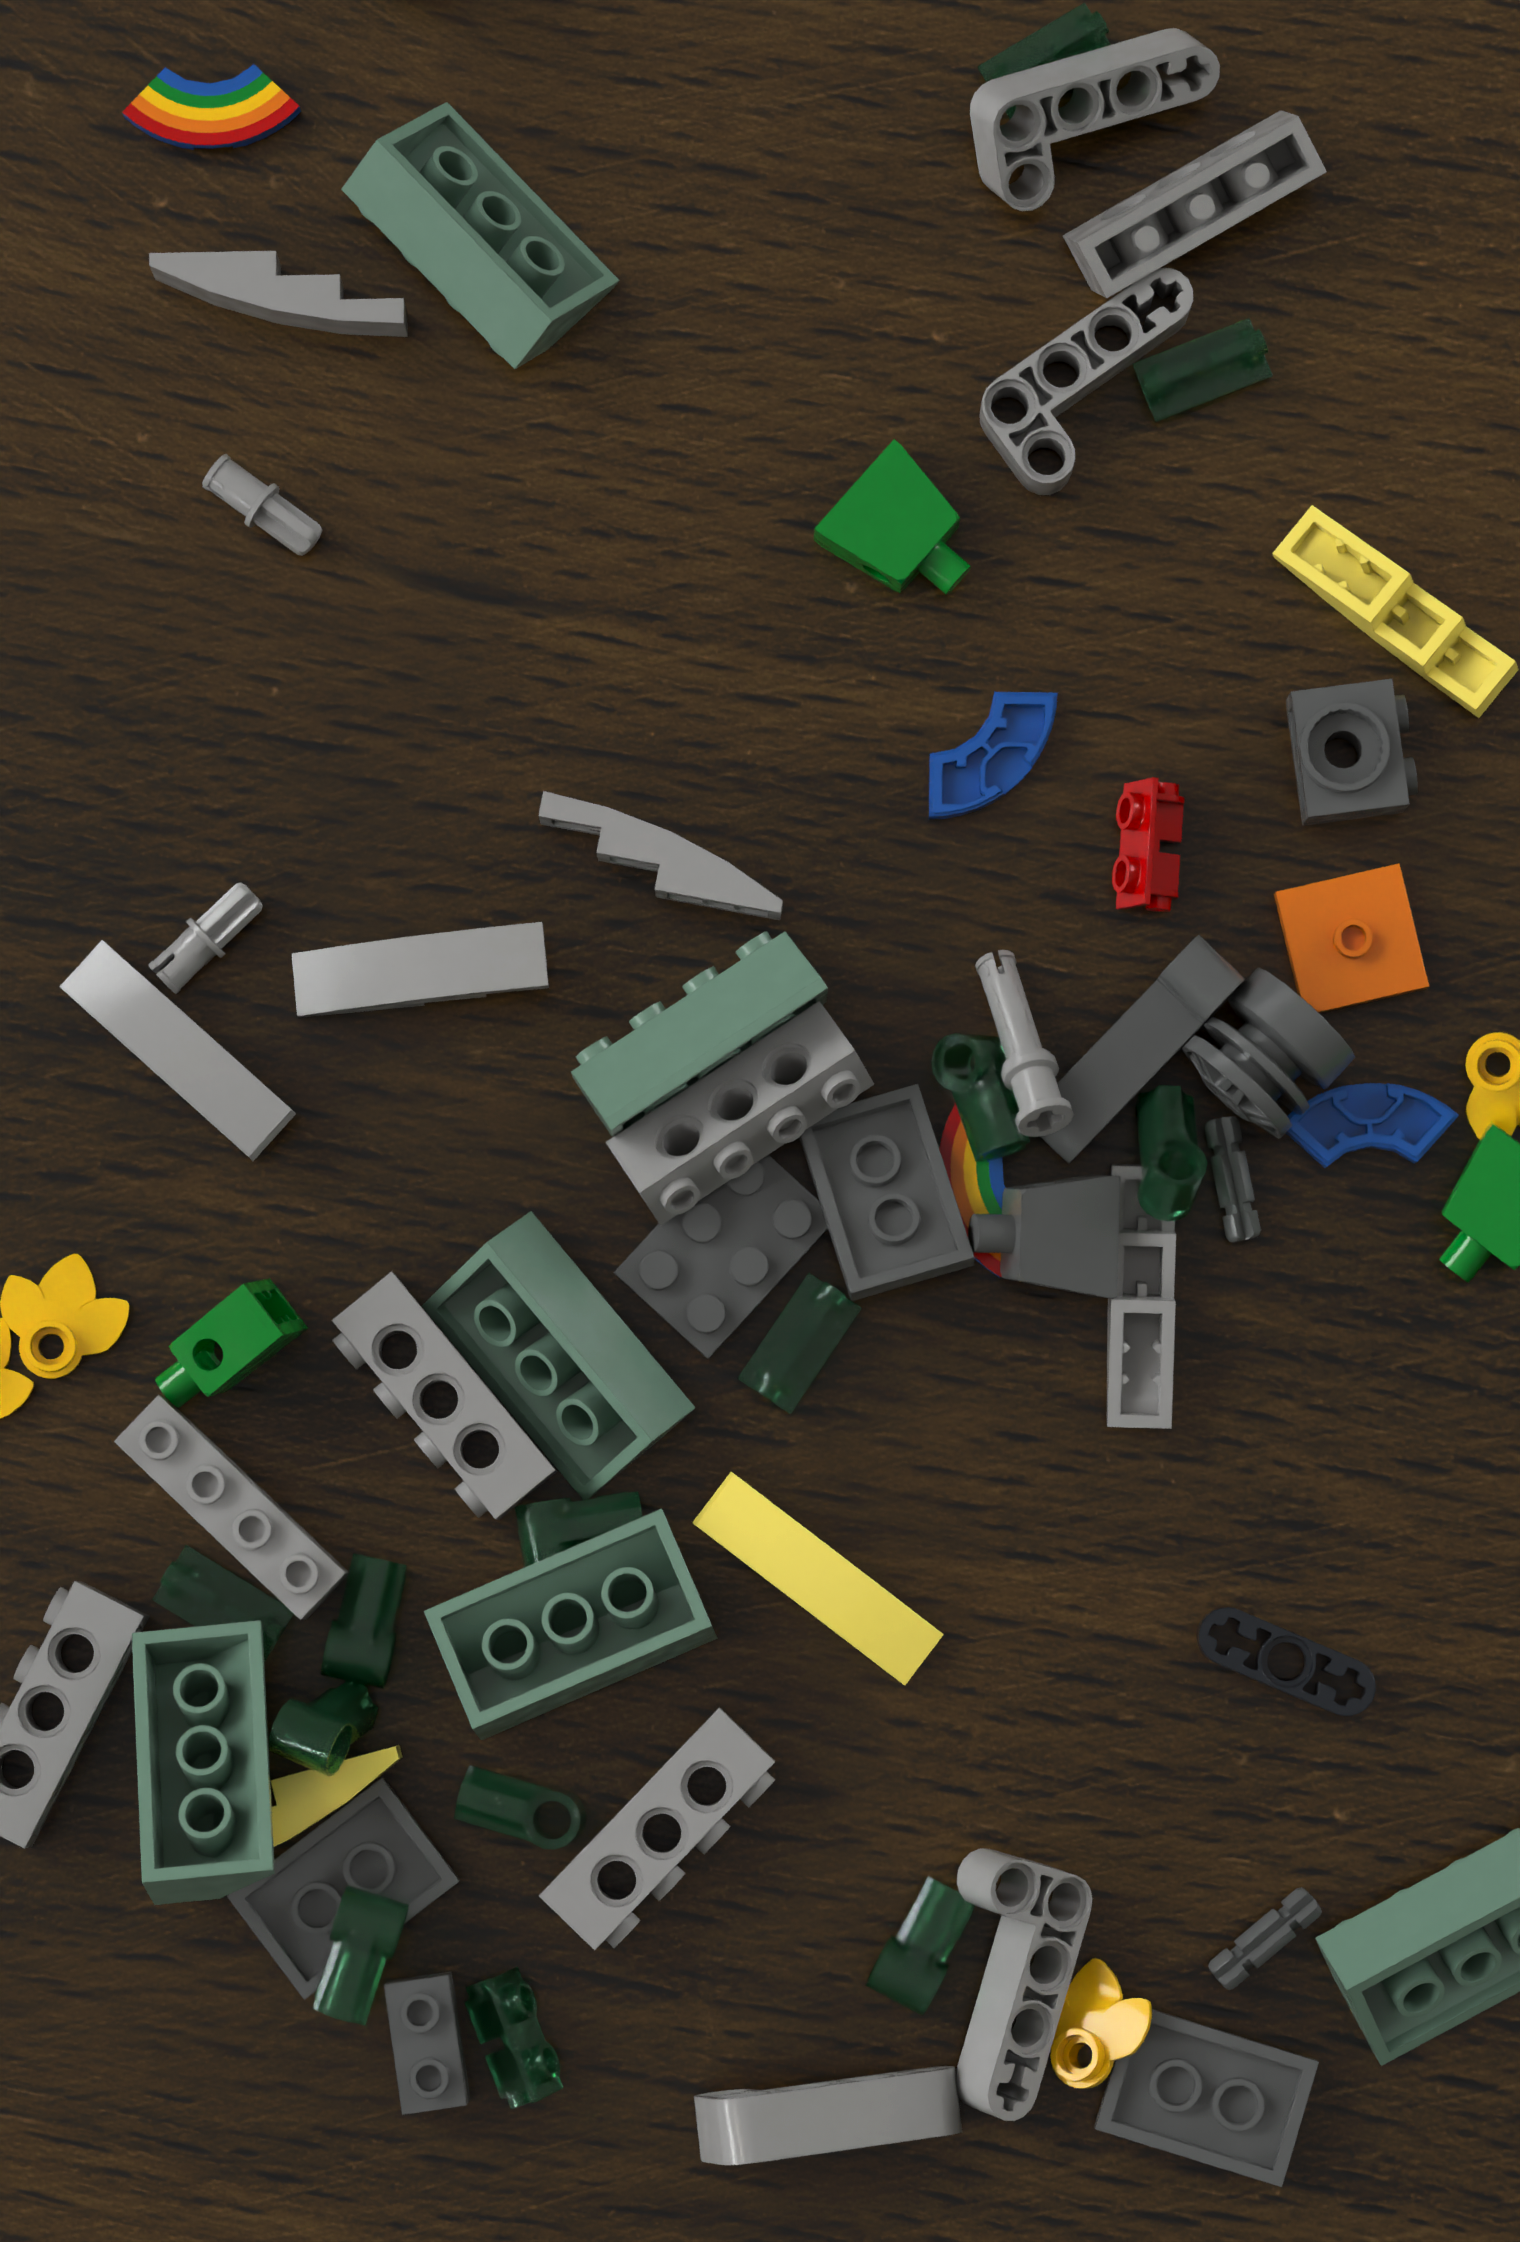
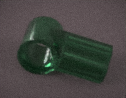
M954 1033L946 1035L937 1043L933 1050L931 1065L937 1082L944 1088L952 1091L975 1161L989 1162L1025 1149V1145L1030 1142L1029 1136L1021 1134L1018 1130L1015 1118L1019 1108L1013 1090L1005 1087L1001 1076L1006 1057L1000 1038L992 1035ZM972 1054H974L975 1057V1066L973 1072H971L970 1067Z
M1158 1085L1154 1090L1140 1093L1135 1106L1142 1170L1137 1198L1140 1206L1147 1214L1155 1219L1168 1222L1180 1220L1191 1211L1206 1173L1207 1160L1203 1151L1198 1147L1193 1097L1185 1094L1181 1086Z
M639 1491L603 1495L594 1499L572 1502L571 1498H561L515 1506L523 1567L525 1568L643 1517Z
M353 1553L338 1619H333L328 1634L321 1666L322 1676L380 1689L385 1688L396 1644L397 1633L393 1632L398 1607H400L407 1565Z
M347 1680L337 1688L328 1689L309 1704L294 1698L289 1699L283 1705L273 1723L268 1743L269 1751L326 1776L334 1775L344 1762L350 1745L374 1728L378 1707L372 1702L368 1687Z
M469 1765L461 1784L453 1819L530 1841L543 1849L555 1850L572 1844L581 1836L586 1827L587 1814L581 1800L567 1790L548 1788L478 1766ZM548 1801H558L565 1805L570 1812L571 1826L562 1837H552L546 1834L540 1827L538 1820L539 1812Z
M927 1876L897 1935L891 1934L882 1949L865 1986L923 2016L947 1972L949 1964L945 1962L966 1927L975 1905L965 1901L958 1891Z
M350 1885L346 1886L330 1934L329 1941L333 1942L327 1964L324 1967L312 2009L346 2022L364 2026L367 2024L387 1959L392 1960L409 1910V1904Z

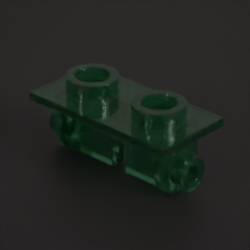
M1084 2L982 63L977 68L984 80L988 82L1002 76L1109 46L1111 44L1105 36L1109 33V29L1098 11L1091 13ZM1016 105L1005 111L1009 120L1014 115Z
M1250 318L1132 364L1155 423L1273 377L1264 355L1268 353L1265 339L1259 329L1254 331Z
M808 1273L737 1379L791 1414L862 1308L846 1298V1295L827 1282H822Z
M185 1545L176 1562L173 1560L160 1580L161 1586L152 1599L196 1627L261 1620L264 1662L294 1615L281 1602Z
M518 1966L491 1979L487 1978L465 1987L469 1999L464 2001L480 2044L501 2037L505 2049L485 2056L500 2099L507 2098L510 2108L514 2109L530 2102H538L562 2089L563 2085L559 2077L560 2062L557 2053L544 2038L536 2016V1997L528 1983L523 1981Z

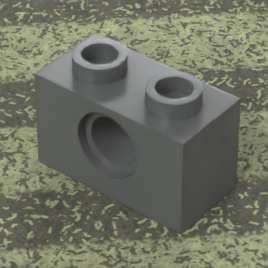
M446 1971L388 1980L384 1984L402 2115L466 2106L470 2101V2092L453 1972Z

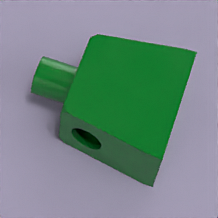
M895 439L814 528V541L821 547L898 593H901L920 572L944 594L948 595L971 568L964 559L945 544L958 529L960 517L907 451Z
M1492 1121L1485 1129L1442 1210V1215L1461 1229V1231L1439 1260L1468 1283L1491 1254L1513 1270L1520 1266V1143Z
M270 1278L244 1283L169 1345L177 1361L155 1378L156 1384L163 1395L177 1408L182 1407L200 1391L207 1397L224 1393L309 1328ZM216 1342L223 1351L222 1362L215 1355L214 1347Z

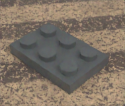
M918 1084L866 1098L838 1108L806 1129L799 1137L851 1301L974 1266L972 1248Z
M767 1155L753 1164L743 1175L729 1180L699 1200L687 1212L676 1215L661 1226L658 1224L616 1269L614 1274L709 1360L828 1230V1226L820 1201L770 1155Z
M383 1777L274 1860L275 1874L235 1891L227 1897L305 2000L461 1880Z
M1152 2009L1151 2025L1142 2045L1134 2054L1115 2060L1094 2128L1108 2134L1282 2187L1319 2061Z

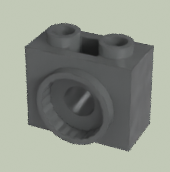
M1392 679L1291 691L1285 702L1302 826L1403 813L1410 804L1409 796L1417 795L1418 781L1413 757L1403 758L1400 733L1409 732L1406 698L1404 694L1394 695ZM1335 738L1349 741L1355 747L1357 763L1348 768H1338L1332 765L1326 758L1324 752L1325 744Z

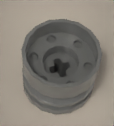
M1258 967L1227 999L1243 1025L1237 1030L1230 1024L1211 1017L1204 1024V1027L1221 1049L1218 1050L1206 1040L1195 1035L1182 1050L1200 1073L1204 1084L1221 1102L1243 1120L1258 1125L1279 1139L1293 1125L1276 1101H1279L1299 1115L1304 1114L1310 1107L1302 1091L1294 1081L1300 1076L1306 1081L1326 1089L1356 1057L1341 1035L1310 1004L1284 982L1268 971Z

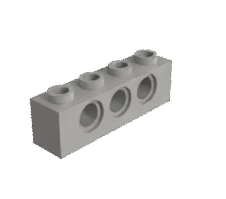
M1280 110L1063 235V238L1091 291L1108 298L1327 171L1299 116Z
M818 1001L608 1140L606 1144L661 1226L676 1215L690 1210L699 1200L729 1180L743 1175L753 1164L785 1143L799 1138L806 1129L830 1113L853 1102L859 1094L873 1086L874 1083L852 1045L821 1002Z
M392 1271L332 1320L341 1331L332 1341L356 1370L364 1363H367L382 1382L373 1391L396 1419L405 1412L412 1417L423 1431L414 1438V1441L437 1468L447 1461L463 1479V1482L454 1489L478 1518L489 1511L496 1520H500L557 1472ZM397 1333H405L412 1336L417 1345L415 1360L403 1369L388 1367L382 1357V1348L385 1341ZM439 1382L451 1384L458 1395V1404L455 1411L442 1419L428 1416L422 1404L423 1395L427 1388ZM476 1432L491 1433L499 1445L497 1459L486 1468L471 1467L463 1455L465 1441Z
M158 1395L114 1441L300 1620H307L350 1575L330 1553L166 1397Z
M74 1581L70 1591L62 1587L58 1589L43 1618V1622L51 1625L40 1649L30 1645L22 1657L13 1677L14 1680L22 1684L11 1706L0 1703V1836L24 1849L33 1846L132 1653V1633L142 1632L150 1618L149 1615L82 1581ZM76 1634L86 1637L91 1642L94 1650L91 1664L81 1672H74L68 1669L61 1657V1649L64 1642ZM45 1692L56 1695L64 1707V1716L61 1723L52 1730L39 1727L32 1717V1705L35 1699ZM14 1750L26 1753L34 1764V1775L31 1781L22 1788L10 1785L2 1773V1764L5 1757Z
M719 1707L546 1887L539 1897L594 1950L604 1940L615 1948L641 1921L632 1911L645 1897L651 1893L660 1901L686 1874L677 1864L695 1846L705 1854L731 1827L722 1817L740 1799L749 1808L775 1781L767 1772L775 1763V1760ZM712 1767L724 1776L726 1791L723 1797L716 1803L702 1804L691 1796L688 1789V1781L691 1774L697 1769ZM656 1814L670 1815L680 1825L681 1839L670 1850H655L647 1844L644 1838V1825L650 1817ZM611 1861H622L631 1866L636 1875V1885L630 1894L616 1898L607 1895L602 1890L599 1884V1873L605 1864Z

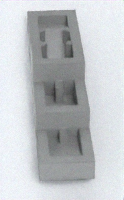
M276 251L149 253V266L155 280L218 307L277 324L331 333L408 337L407 309L404 298L344 299V287L340 274L281 276V264Z
M543 791L538 815L541 825L599 835L596 852L598 861L658 872L655 884V896L657 898L774 920L781 919L783 900L722 858L669 830L609 807Z
M542 922L409 936L292 953L298 1018L425 1006L424 1003L480 998L487 997L486 994L549 988Z
M103 940L60 985L64 992L252 1161L258 1157L296 1115L289 1106Z
M1111 1163V1175L1121 1177L1117 1298H1108L1107 1427L1172 1429L1176 1301L1174 1299L1176 1233L1174 1230L1177 1168L1175 1165Z

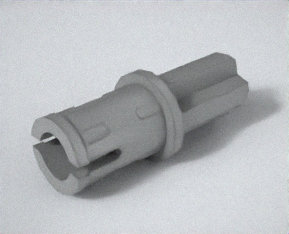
M227 454L222 455L206 474L202 482V487L205 490H210L246 517L244 523L249 528L255 525L259 526L297 555H305L315 546L322 533L320 524L279 495V486L275 483L269 486L265 485L232 461L231 457Z
M243 883L235 884L196 922L189 918L186 921L189 927L154 961L152 960L148 966L153 972L157 973L156 975L170 990L177 994L214 956L218 955L222 958L225 955L222 948L261 912L263 905L260 899Z

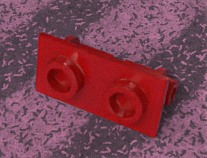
M1155 777L1124 784V791L1118 801L1116 810L1117 824L1121 829L1120 851L1112 872V884L1117 892L1116 909L1118 910L1146 905V910L1170 912L1172 900L1178 899L1180 855L1159 852L1160 842L1176 844L1180 843L1182 839L1185 798L1179 796V784L1158 782V778Z

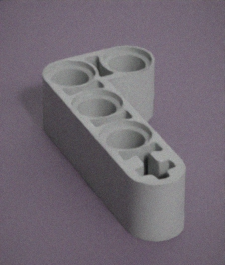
M1170 28L1002 76L982 84L974 93L970 103L971 125L978 170L982 182L1014 209L1031 211L1042 206L1048 200L1054 188L1055 175L1050 148L1051 143L1197 101L1207 96L1215 88L1219 79L1220 64L1217 56L1185 31ZM1131 71L1128 84L1123 89L1117 91L1119 80ZM1074 88L1071 100L1065 106L1058 109L1061 97L1068 90ZM1016 105L1013 117L1007 123L1000 126V120L1004 112ZM1024 164L1022 175L1017 181L1009 184L1013 171Z
M1159 268L1131 284L998 377L986 388L980 407L981 427L1016 478L1028 491L1038 495L1054 494L1068 483L1075 463V448L1069 436L1056 420V417L1169 339L1185 325L1193 303V288L1189 279L1180 271L1172 268ZM1154 292L1162 299L1173 295L1176 300L1172 313L1164 306L1156 309L1146 317L1142 330L1138 318L1149 310ZM1104 326H1116L1126 333L1129 344L1119 351H1107L1098 345L1095 333ZM1062 361L1070 364L1075 369L1078 379L1068 387L1058 388L1051 385L1045 379L1043 369L1048 364ZM1003 397H1011L1023 404L1026 416L1017 423L1006 424L994 416L991 406ZM1039 448H1049L1060 455L1063 467L1052 475H1042L1031 468L1028 456Z
M980 1848L970 1852L963 1859L957 1874L958 1890L965 1901L1000 1914L1001 1918L956 2068L958 2097L964 2104L1001 2120L1015 2121L1024 2117L1032 2109L1037 2098L1090 1916L1093 1898L1086 1881L1077 1875L1007 1853ZM1001 1875V1883L996 1890V1883ZM1053 1891L1052 1899H1051L1050 1903L1048 1904L1049 1896H1050L1051 1892ZM1035 1953L1034 1961L1030 1966V1961L1032 1959L1033 1954ZM1017 2016V2018H1016V2023H1015L1013 2029L1011 2030V2028H1012V2023H1013L1015 2017Z
M955 2066L911 2069L767 2090L734 2089L716 2091L694 2096L701 2161L718 2165L759 2163L941 2137L962 2132Z

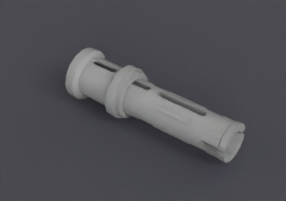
M998 950L1002 966L998 967L997 970L993 953L990 952L982 956L976 962L975 967L981 978L1006 1057L1001 1076L1005 1087L1013 1090L1019 1108L1015 1118L1019 1132L1031 1137L1046 1136L1066 1127L1072 1121L1074 1113L1070 1102L1061 1097L1055 1076L1059 1071L1056 1058L1050 1051L1042 1048L1016 967L1017 962L1014 953L1008 950Z

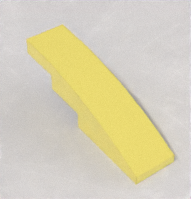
M1313 505L1272 553L1277 561L1358 628L1478 718L1481 717L1519 670L1514 659L1469 629L1462 616L1413 583L1409 572Z
M730 1472L692 1522L903 1685L908 1683L944 1635L732 1472Z
M400 1745L270 1780L277 1804L272 1806L273 1846L275 1847L296 1837L353 1800L403 1758Z

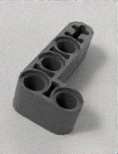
M1200 935L1194 938L1167 966L1148 990L1057 1083L1061 1097L1070 1102L1074 1115L1072 1121L1066 1127L1055 1133L1040 1137L1070 1164L1223 1006L1227 999L1245 981V978Z

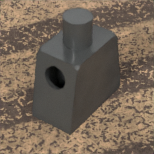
M1091 1174L1004 1188L1002 1194V1214H973L971 1216L968 1239L972 1252L1001 1253L1000 1273L1004 1279L1088 1296L1117 1298L1121 1176Z

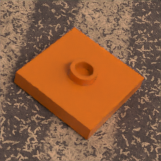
M1400 863L1275 892L1274 897L1297 993L1319 1014L1416 992L1429 987Z

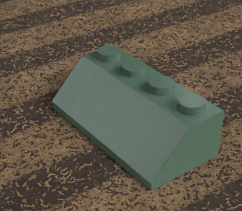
M448 102L377 139L341 189L359 207L363 216L373 222L402 252L404 258L440 291L448 304L460 312L488 341L493 351L503 357L514 369H517L553 346L620 281Z
M767 931L761 933L735 952L740 961L719 974L714 966L704 970L682 986L687 996L667 1009L661 1001L649 1006L629 1021L634 1031L612 1044L608 1036L603 1037L576 1056L580 1066L571 1071L572 1077L612 1138L818 1001L822 1005L827 1002L828 987L785 931L774 939L771 938Z
M532 1211L486 1242L422 1305L423 1309L584 1502L626 1469L695 1409V1406Z
M662 1509L424 1611L470 1725L480 1740H484L718 1639Z
M261 1620L132 1633L142 1884L154 1905L220 1899L275 1874L263 1628Z
M1520 1828L1510 1831L1501 1839L1473 1854L1454 1861L1445 1869L1417 1884L1398 1891L1389 1899L1361 1914L1342 1921L1333 1929L1315 1938L1336 1984L1381 2066L1520 1992Z

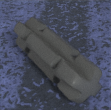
M1233 1116L1210 1120L1205 1124L1204 1130L1208 1149L1213 1148L1215 1156L1211 1157L1210 1160L1220 1208H1225L1226 1216L1222 1217L1226 1238L1229 1242L1255 1239L1260 1235L1261 1227L1257 1210H1252L1250 1202H1254L1255 1198L1245 1150L1240 1151L1239 1143L1243 1141L1239 1120Z
M1302 1887L1296 1888L1281 1901L1282 1908L1278 1911L1271 1909L1234 1941L1237 1946L1231 1951L1225 1948L1210 1961L1208 1967L1211 1973L1224 1988L1231 1990L1237 1987L1250 1976L1247 1971L1252 1966L1258 1969L1297 1936L1294 1933L1296 1929L1300 1926L1302 1929H1306L1320 1917L1322 1913L1321 1907L1307 1890Z

